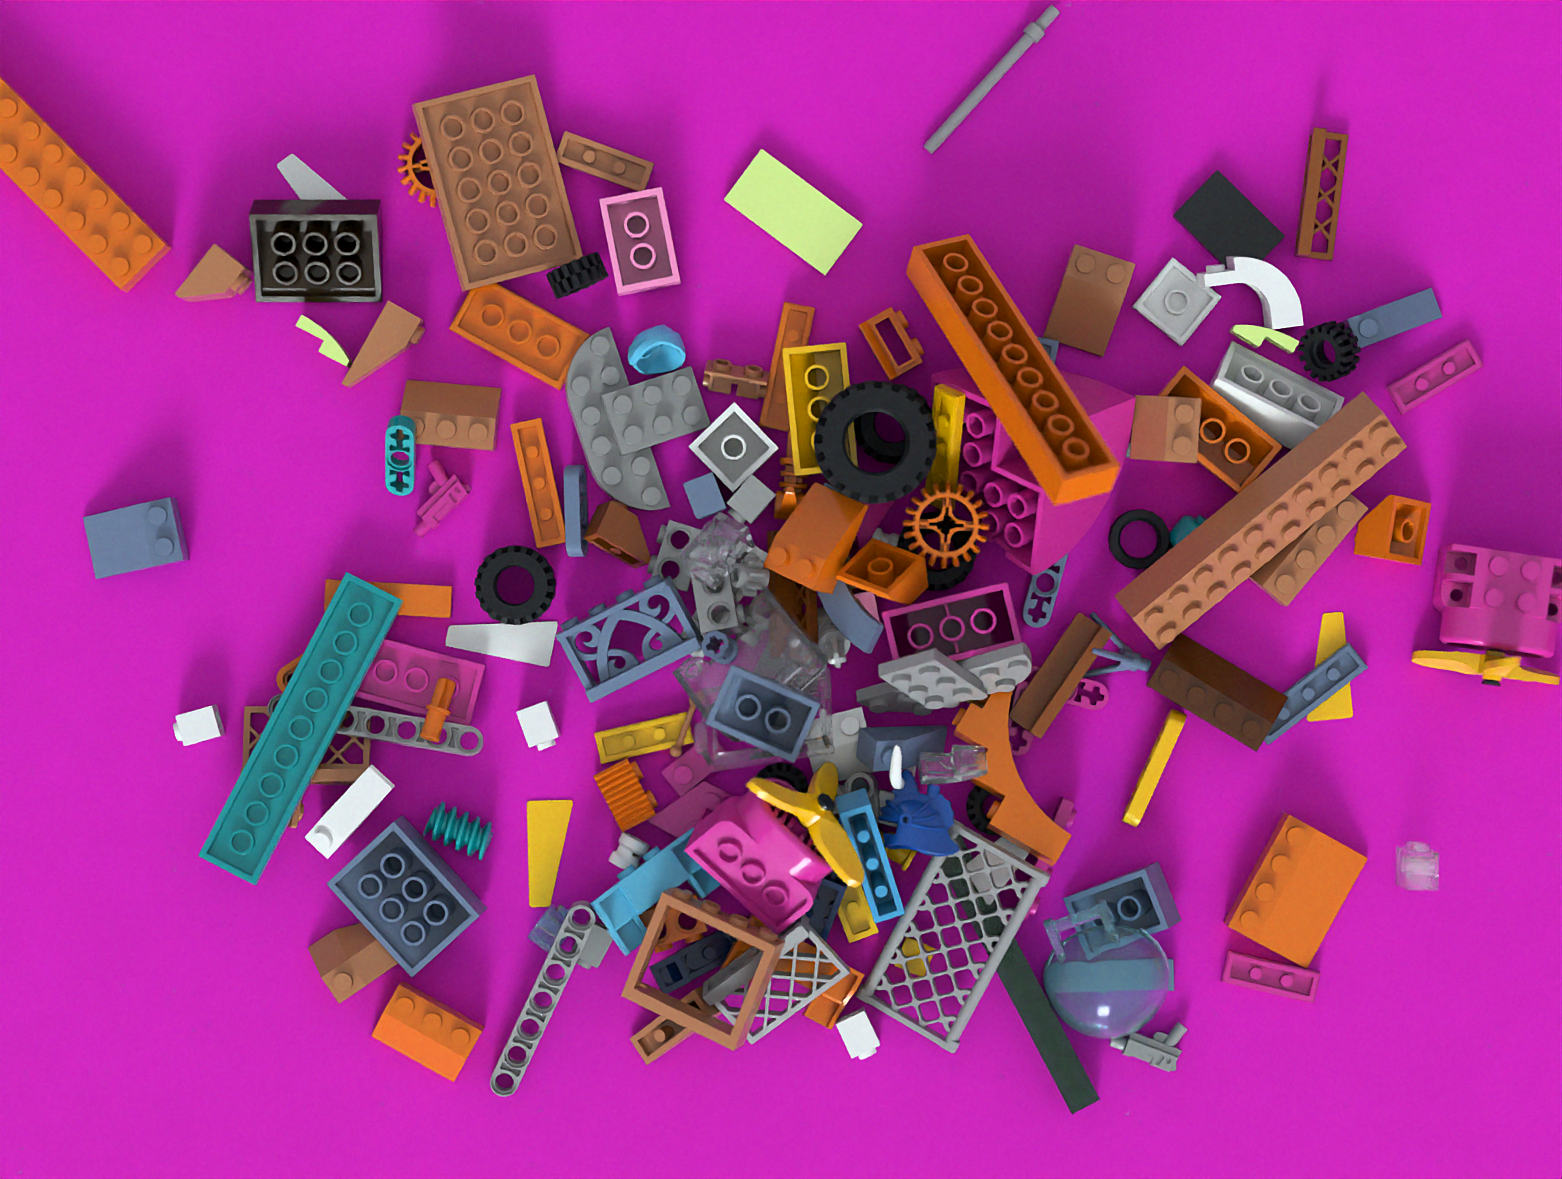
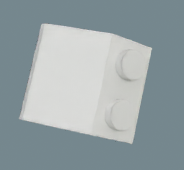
M862 707L813 720L805 738L813 774L826 762H831L836 766L838 782L847 780L855 773L877 772L870 770L856 758L860 728L867 727Z

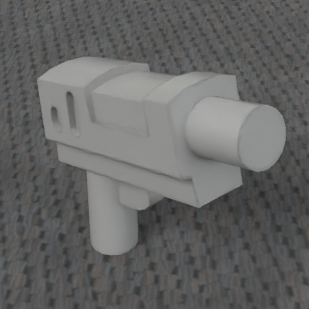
M1177 1022L1168 1035L1163 1032H1155L1153 1039L1130 1030L1127 1038L1113 1034L1109 1046L1122 1050L1121 1053L1125 1056L1136 1057L1164 1071H1175L1177 1068L1176 1061L1182 1052L1175 1045L1188 1029Z

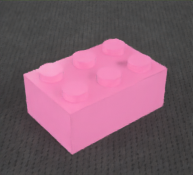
M662 187L599 199L618 295L623 296L681 284Z

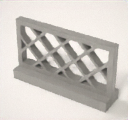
M805 914L777 936L786 941L779 958L792 959L791 972L774 970L771 979H790L789 992L770 990V979L763 996L766 997L765 1010L758 1009L755 1016L764 1017L763 1025L754 1032L749 1030L746 1038L751 1044L761 1039L850 973V968L810 926L809 918ZM809 937L817 946L816 954L797 952L798 944ZM754 946L703 983L702 998L710 1006L714 1004L733 1025L741 1008L729 1007L723 999L730 994L744 995V1002L749 990L748 982L754 977L764 951ZM796 960L815 961L814 974L795 972ZM819 962L833 963L839 970L832 975L818 974ZM794 980L813 981L812 989L807 993L793 992ZM769 999H788V1007L783 1011L768 1010Z

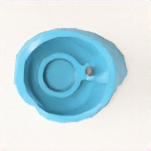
M663 324L639 333L629 346L627 356L629 365H632L634 369L641 374L651 375L677 370L685 361L686 349L681 335Z

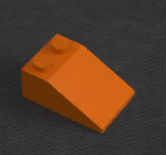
M814 482L776 534L763 567L812 590L832 594L838 581L836 573L846 562L868 505Z

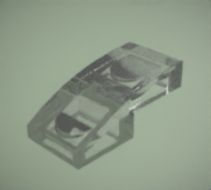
M953 745L951 753L919 752L917 758L920 784L960 782L986 775L988 771L984 746Z

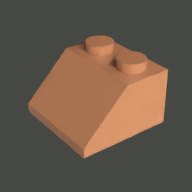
M213 244L175 292V295L188 302L232 298L237 293L242 295L249 288L253 281L250 277L254 272L225 249Z
M1134 395L1136 401L1131 432L1130 459L1197 463L1201 399Z

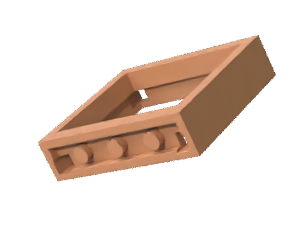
M677 887L667 889L661 893L621 996L735 1051L745 1043L786 941L778 938V935L771 933L772 930L769 928L760 927L759 929L750 925L749 919L735 913L730 915L721 911V906L709 900H703L702 902L692 897V892L687 889L684 891ZM671 907L764 951L734 1026L641 982Z

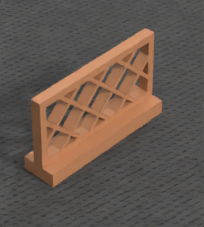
M244 706L243 762L240 774L251 755V750L256 746L261 736L252 728V714H266L270 718L267 706ZM346 712L339 726L342 729L346 728L343 723L352 715L351 712ZM372 718L367 723V729L370 733ZM251 732L257 737L252 743ZM350 736L351 740L339 751L330 744L329 748L335 755L326 764H319L309 785H352L370 766L371 740L364 738L362 745L358 741L359 737ZM356 743L363 750V764H349L341 755ZM338 758H340V760H341L344 764H333V763H334Z

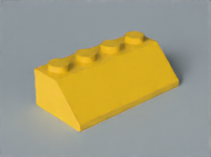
M846 342L782 348L795 476L822 474L815 456L814 435L823 409L837 393L850 386ZM853 421L845 435V449L849 459L858 467Z

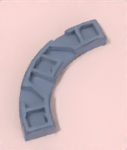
M824 483V486L837 491L830 483ZM838 580L832 594L817 591L824 609L839 631L856 647L865 653L871 654L885 625L875 619L860 601L855 598L849 584Z

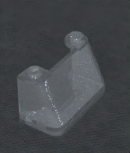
M767 587L757 597H754L750 603L749 614L755 621L734 639L738 644L739 652L737 658L732 663L723 665L713 659L708 662L700 656L686 659L673 672V675L706 720L732 664L790 685L801 691L820 675L828 664L827 656ZM718 730L733 742L743 741L721 730Z

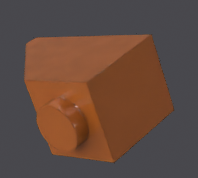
M612 500L598 505L583 539L634 569L649 564L651 557L637 515L628 511V507L619 501Z

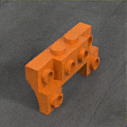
M754 914L750 915V925L759 929L760 927L768 928ZM739 939L734 942L719 970L750 949L752 945ZM802 941L798 944L797 952L816 954L817 946L815 943L811 946ZM779 958L774 970L791 972L792 959ZM796 960L795 972L814 974L815 961ZM819 962L818 974L832 975L839 970L833 963ZM849 967L850 973L808 1003L802 1015L832 1030L842 1010L856 992L864 974ZM794 980L809 990L812 989L813 981Z

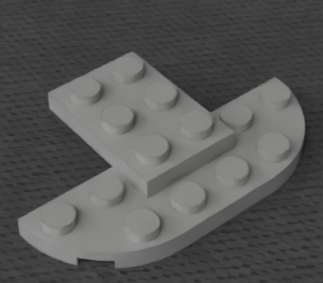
M610 327L604 328L589 337L578 348L567 370L565 381L566 400L589 469L596 483L609 497L630 508L644 511L668 508L670 504L650 447L708 428L711 425L692 367L689 366L629 386Z
M1022 642L954 662L935 648L879 664V677L887 682L856 690L857 702L869 707V710L874 713L886 711L913 712L915 715L924 716L932 713L934 709L943 707L953 708L957 707L961 702L982 700L987 695L996 692H1010L1015 689V685L1025 680L1032 669L1031 652L1027 645Z

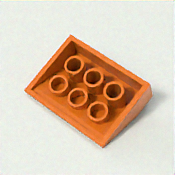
M1284 812L1223 923L1307 969L1368 858Z

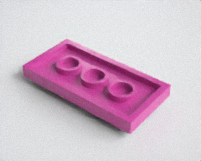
M384 639L355 697L427 715L426 705L431 703L438 679L447 678L454 681L456 686L448 711L451 713L450 716H446L445 720L471 726L486 665Z

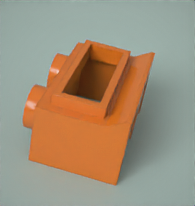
M892 307L858 325V329L866 338L872 353L878 359L889 382L922 364L923 361L920 356L925 354L917 338L915 337L910 340L905 328L909 327V324L901 310L894 312ZM887 318L891 321L912 358L900 366L897 365L875 326Z

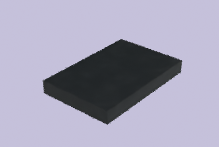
M1218 170L1172 216L1220 264H1225V269H1227L1226 256H1244L1263 260L1285 237Z

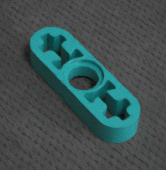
M397 415L388 421L385 433V485L392 494L404 496L412 492L416 479V424L407 416ZM398 429L403 430V434H404V439H403V440H398V438H399V430H398ZM398 451L404 452L409 458L399 460L393 456V453ZM398 472H403V482L399 481L397 477Z

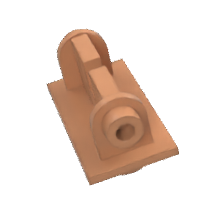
M725 359L708 360L702 386L708 387L709 391L730 394L732 384H737L736 396L758 400V397L765 398L770 372L763 371V368L756 365L742 367L732 365V362Z

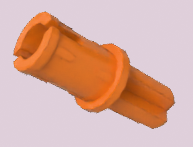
M447 678L438 679L431 703L426 705L428 711L419 735L421 738L439 742L446 716H450L451 713L448 711L456 686L454 681Z

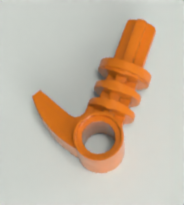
M790 428L788 430L786 458L780 457L779 463L785 466V470H780V476L784 477V481H779V487L783 488V491H776L774 519L787 520L806 495V493H802V489L807 490L808 483H803V478L808 479V475L795 476Z

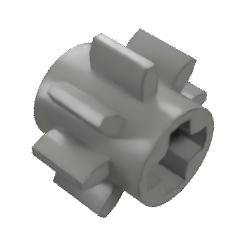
M744 556L743 564L735 563L732 568L731 584L733 587H738L737 592L741 593L742 596L757 597V590L764 591L769 584V569L763 567L764 562L759 561V558Z

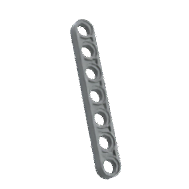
M282 694L274 696L269 701L267 707L270 717ZM350 706L347 710L354 717L353 724L345 729L339 727L336 734L464 756L477 755L484 746L482 733L472 726L444 722L443 728L447 732V739L444 743L436 745L419 736L425 718ZM373 717H381L385 722L383 731L378 734L370 733L367 729V723ZM404 722H411L416 727V733L410 739H403L398 734L399 726ZM472 732L477 735L478 744L474 749L466 750L461 746V738L464 734Z
M576 901L570 906L499 1057L490 1080L491 1089L498 1096H510L517 1090L590 935L597 914L588 901ZM577 909L587 910L591 916L590 921L586 924L577 923L573 919L574 911ZM567 936L573 937L577 941L578 947L574 951H565L560 946V940ZM552 964H558L563 967L565 975L560 979L551 978L547 973V968ZM542 991L550 994L552 1002L548 1006H540L534 1000L535 994ZM526 1019H533L539 1024V1030L532 1034L526 1033L522 1029L521 1023ZM514 1046L522 1047L526 1051L527 1056L520 1061L514 1060L509 1055L510 1048ZM506 1073L513 1078L514 1083L512 1086L504 1088L498 1085L496 1077Z

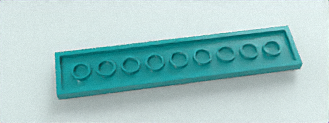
M348 572L345 573L198 855L199 857L253 885L258 884L404 603L403 600Z

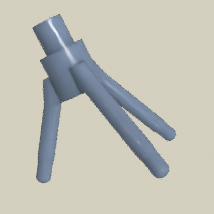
M1094 612L1090 613V617L1096 624L1113 633L1110 639L1119 647V652L1115 653L1093 648L1092 653L1116 660V663L1089 670L1083 678L1115 671L1131 670L1135 672L1139 669L1148 672L1151 667V660L1142 658L1140 653L1133 652Z

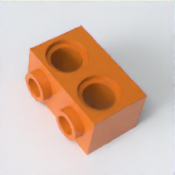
M692 893V897L699 900L698 895ZM657 905L651 906L638 915L647 929ZM671 907L665 921L667 932L664 936L659 937L654 949L655 953L673 948L672 942L684 939L687 944L704 938L702 933L708 931L707 924L697 919V923L693 927H684L679 922V916L683 912Z

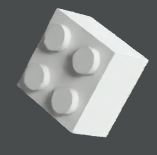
M735 402L688 446L733 493L751 474L753 475L779 450Z

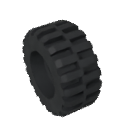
M874 380L853 384L837 393L823 409L819 417L814 435L817 464L821 469V473L833 488L851 499L870 504L887 503L897 500L918 487L931 469L937 451V433L933 424L934 420L919 397L913 395L910 390L903 386L900 387L893 384V382ZM869 412H881L893 417L900 424L905 434L906 445L902 458L894 467L884 472L872 473L858 468L849 459L845 449V435L850 424L859 416Z

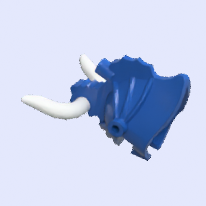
M896 745L893 749L890 763V782L895 788L892 790L895 798L885 801L886 805L881 807L880 811L882 814L878 817V820L897 824L896 834L883 833L884 847L888 849H909L937 857L958 853L960 848L949 834V828L954 825L955 814L951 808V801L946 800L943 794H939L941 787L928 784L926 795L920 793L919 783L916 782L915 777L917 765L906 768L904 772H901L902 754L900 747Z

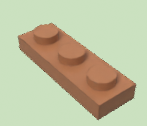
M567 131L563 134L556 154L559 164L636 192L646 190L655 165L647 160Z

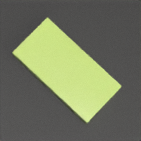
M763 149L759 151L724 198L725 202L824 276H826L863 226L861 222Z

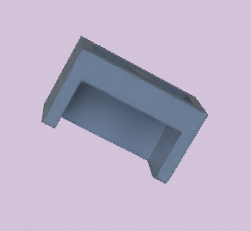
M713 472L683 483L697 519H703L727 509Z

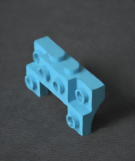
M694 827L662 850L658 846L651 849L642 856L645 861L636 869L632 864L617 875L620 881L589 903L607 927L606 931L625 956L642 944L647 931L638 915L658 902L663 891L672 887H678L687 880L698 897L703 899L721 885L684 851Z

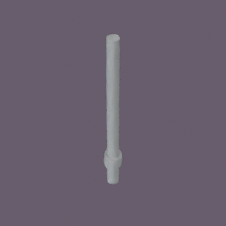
M1050 5L1035 23L1031 21L1023 30L1024 35L928 139L923 147L929 153L933 154L1033 42L1037 44L1045 35L1044 30L1060 14L1053 5Z

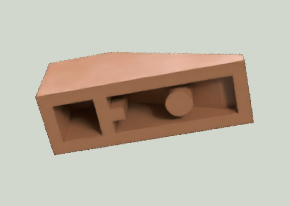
M388 300L341 384L352 388L408 350L412 343L417 345L425 332V328L422 327L424 320Z
M703 986L694 989L681 999V1001L717 1018L722 1014L714 1004L710 1006L702 998ZM660 1015L631 1037L630 1040L646 1065H648L696 1032Z

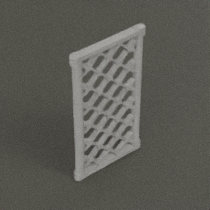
M954 819V825L949 828V834L960 850L958 853L947 856H956L960 859L963 873L948 876L942 867L947 856H932L904 908L905 914L900 916L865 984H861L855 994L860 1000L867 1004L869 1003L951 1053H955L960 1045L959 1038L1040 888L1045 887L1051 877L1046 871L1033 866L967 828L956 819ZM958 834L977 844V847L962 849L960 843L956 840ZM985 849L1005 860V863L990 865ZM979 851L983 859L984 868L970 871L967 868L964 854ZM1013 866L1031 875L1030 882L1018 881ZM1001 867L1008 868L1012 884L1002 887L996 886L992 870ZM984 872L988 876L991 889L976 892L973 888L971 875ZM964 878L967 881L970 894L956 898L953 896L950 881ZM932 883H942L945 885L949 896L948 901L940 903L932 901L931 896L927 893ZM1006 889L1015 890L1016 895L1020 898L1015 909L1002 907L998 895L999 891ZM992 894L998 909L995 912L983 914L977 897ZM970 899L974 904L976 916L962 919L959 916L956 903ZM950 905L953 909L955 922L944 925L940 924L935 911L936 907ZM917 911H930L934 927L924 930L919 929L917 923L913 920ZM995 915L999 916L1005 925L1001 935H989L985 927L984 918ZM978 921L983 938L972 941L968 940L963 924ZM956 926L959 929L962 943L948 946L945 943L942 929ZM934 931L938 934L941 948L927 951L924 948L921 935ZM904 937H915L920 948V954L906 956L902 948L899 947ZM980 942L985 943L987 949L991 952L987 961L975 962L969 948L970 945ZM964 948L969 964L954 967L951 963L949 950ZM942 953L945 956L948 969L933 972L928 956ZM921 958L924 961L927 975L914 978L910 975L907 961ZM889 964H901L906 980L896 983L891 982L885 973ZM964 969L972 971L973 976L977 979L972 989L959 987L955 976L956 971ZM948 974L951 976L954 991L941 994L937 990L934 978ZM924 979L929 980L933 996L923 999L918 998L914 982ZM908 985L913 1001L903 1004L897 1003L893 987ZM875 990H887L892 1005L875 996ZM956 996L962 1005L958 1015L945 1014L941 998ZM935 1001L940 1017L926 1020L923 1017L920 1004ZM914 1006L919 1021L902 1012L900 1008ZM941 1022L948 1033L945 1037L927 1025Z

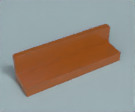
M1077 613L1009 712V718L1041 739L1098 656L1092 653V649H1103L1113 633L1099 626L1082 613Z

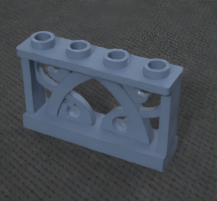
M658 574L642 583L645 588L635 593L632 588L615 597L617 602L607 607L604 602L587 611L589 616L581 620L575 616L560 624L562 630L555 637L563 647L586 690L585 694L590 703L702 648L701 643L704 637L695 625L670 575L661 579ZM653 595H662L669 601V612L662 620L656 617L661 611V603H659L657 608H651L648 604L649 598ZM639 601V610L626 608ZM675 614L688 637L683 638L668 624ZM608 617L602 630L594 624ZM619 620L632 621L651 628L644 637L642 644L644 659L639 661L634 654L625 649H609L614 629ZM583 631L590 632L592 640L589 642L583 641V643L588 647H597V652L585 653L579 650L576 646V636L578 633ZM657 632L661 634L656 639L662 642L661 649H654L650 645L651 638ZM609 656H622L626 661L625 666L618 668L615 665L616 659L609 661ZM597 659L600 681H595L585 661Z

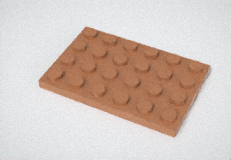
M535 74L412 105L462 292L559 267L583 257Z

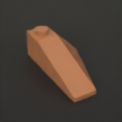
M362 923L335 929L308 947L321 978L339 1004L398 964Z

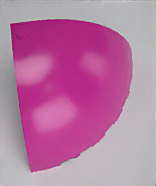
M958 367L931 374V411L933 408L934 386L944 384L966 394L957 486L958 484L963 485L961 494L964 497L970 490L974 491V496L969 500L972 504L982 500L983 504L976 508L978 514L985 511L988 513L987 517L979 519L980 524L989 525V529L984 530L986 533L985 537L990 543L996 541L1006 551L1005 557L1035 576L1048 569L1064 557L1080 541L1106 504L1126 457L1136 397L1100 381L1058 370L1117 459L1120 468L1110 492L1054 506L966 367ZM962 504V506L964 507L965 511H966L967 514L970 516L968 510H967L966 507Z

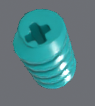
M442 801L434 808L423 836H426L430 830H432L433 841H437L444 835V846H449L456 840V851H460L467 845V855L472 856L479 850V861H482L493 836L492 822L489 821L482 828L480 827V817L477 816L470 823L468 822L469 812L467 811L458 818L457 807L454 806L447 813L445 812V802Z

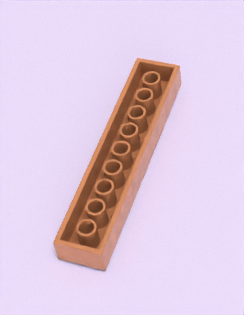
M1362 391L1114 597L1159 650L1162 649L1216 603L1220 602L1233 589L1246 581L1261 566L1270 561L1289 543L1296 540L1300 534L1320 520L1339 502L1347 498L1356 488L1370 479L1384 465L1397 457L1407 445L1385 414Z

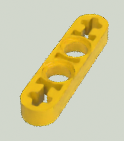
M1173 708L1168 713L1124 810L1121 821L1134 827L1138 826L1184 726L1186 714Z

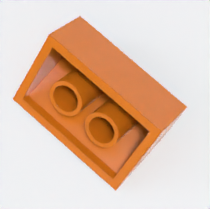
M402 981L391 997L371 1036L454 1082L485 1026L409 983Z

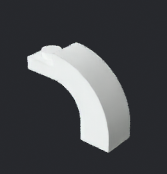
M1226 256L1227 269H1225V264L1206 266V272L1196 273L1198 286L1210 287L1233 283H1244L1250 286L1261 300L1265 328L1273 330L1303 326L1301 303L1295 288L1280 270L1267 262L1244 256Z

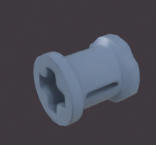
M719 631L707 633L701 643L704 655L711 657L719 664H730L738 656L739 648L737 642Z

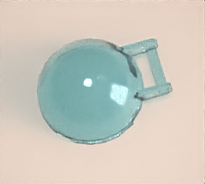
M1104 899L1097 901L1096 906L1054 921L1052 918L1043 921L1046 933L1054 948L1047 962H1044L1043 984L1049 1004L1056 1015L1069 1027L1086 1036L1098 1039H1115L1128 1036L1140 1030L1156 1016L1165 1001L1169 987V965L1166 954L1158 941L1141 927L1138 931L1126 925L1116 926ZM1101 918L1104 924L1083 929L1063 941L1059 932Z

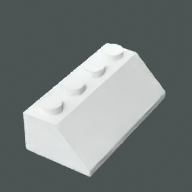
M1231 341L1209 384L1214 391L1275 441L1290 449L1296 447L1341 410L1344 397Z

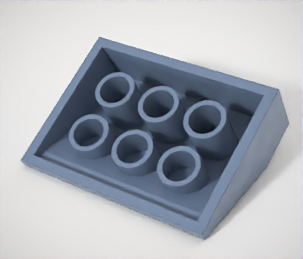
M403 815L390 824L326 883L411 977L418 973L487 909L485 904Z

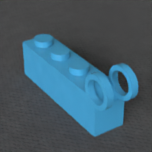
M863 788L835 797L844 830L856 850L864 869L862 885L874 922L878 923L905 914L866 789Z

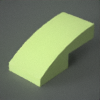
M301 315L296 326L324 340L318 352L350 368L353 362L343 346L319 324Z
M1234 325L1229 330V333L1254 348L1260 347L1265 339L1286 353L1291 354L1299 344L1298 340L1265 327Z

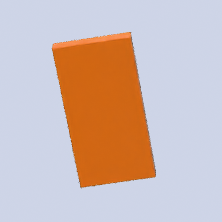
M497 283L471 289L449 327L451 331L558 390H561L566 381L567 370L576 351L591 336Z

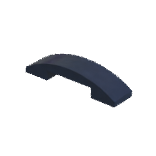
M717 930L651 965L649 969L659 990L668 994L722 965L733 943L738 939L721 930Z

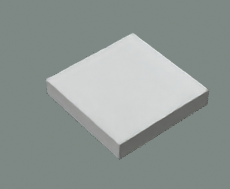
M1172 257L1132 308L1181 347L1222 297L1210 287L1198 286L1197 276Z

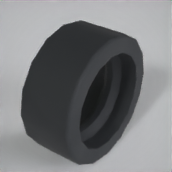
M1143 509L1127 511L1117 517L1111 525L1108 535L1109 550L1115 560L1123 566L1133 569L1149 568L1167 553L1170 542L1169 531L1162 518L1151 511ZM1140 520L1147 522L1156 531V548L1146 557H1131L1121 547V532L1132 521Z

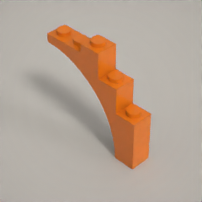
M1012 691L996 692L987 695L985 699L979 701V704L984 706L983 708L978 707L972 702L967 710L961 707L952 722L953 725L957 726L953 735L985 753L984 757L978 754L970 766L969 771L974 774L969 781L1002 800L1001 803L995 800L986 817L990 819L987 828L1053 866L1072 835L1045 815L1026 790L1017 772L1012 757L1008 731Z

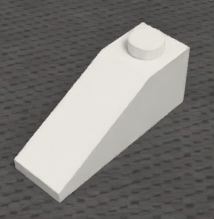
M371 764L304 838L328 859L347 841L395 785Z

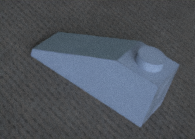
M1429 288L1346 319L1342 323L1345 324L1344 329L1350 327L1353 330L1350 334L1351 338L1357 336L1359 341L1354 343L1355 347L1360 346V348L1442 318V314L1433 290Z
M947 726L860 728L856 758L872 771H890L891 757L896 745L901 749V770L941 758L944 754Z

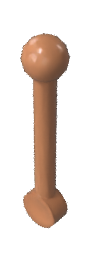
M692 695L689 699L690 708L676 744L670 748V754L673 757H679L682 754L681 746L696 707L702 703L699 695Z

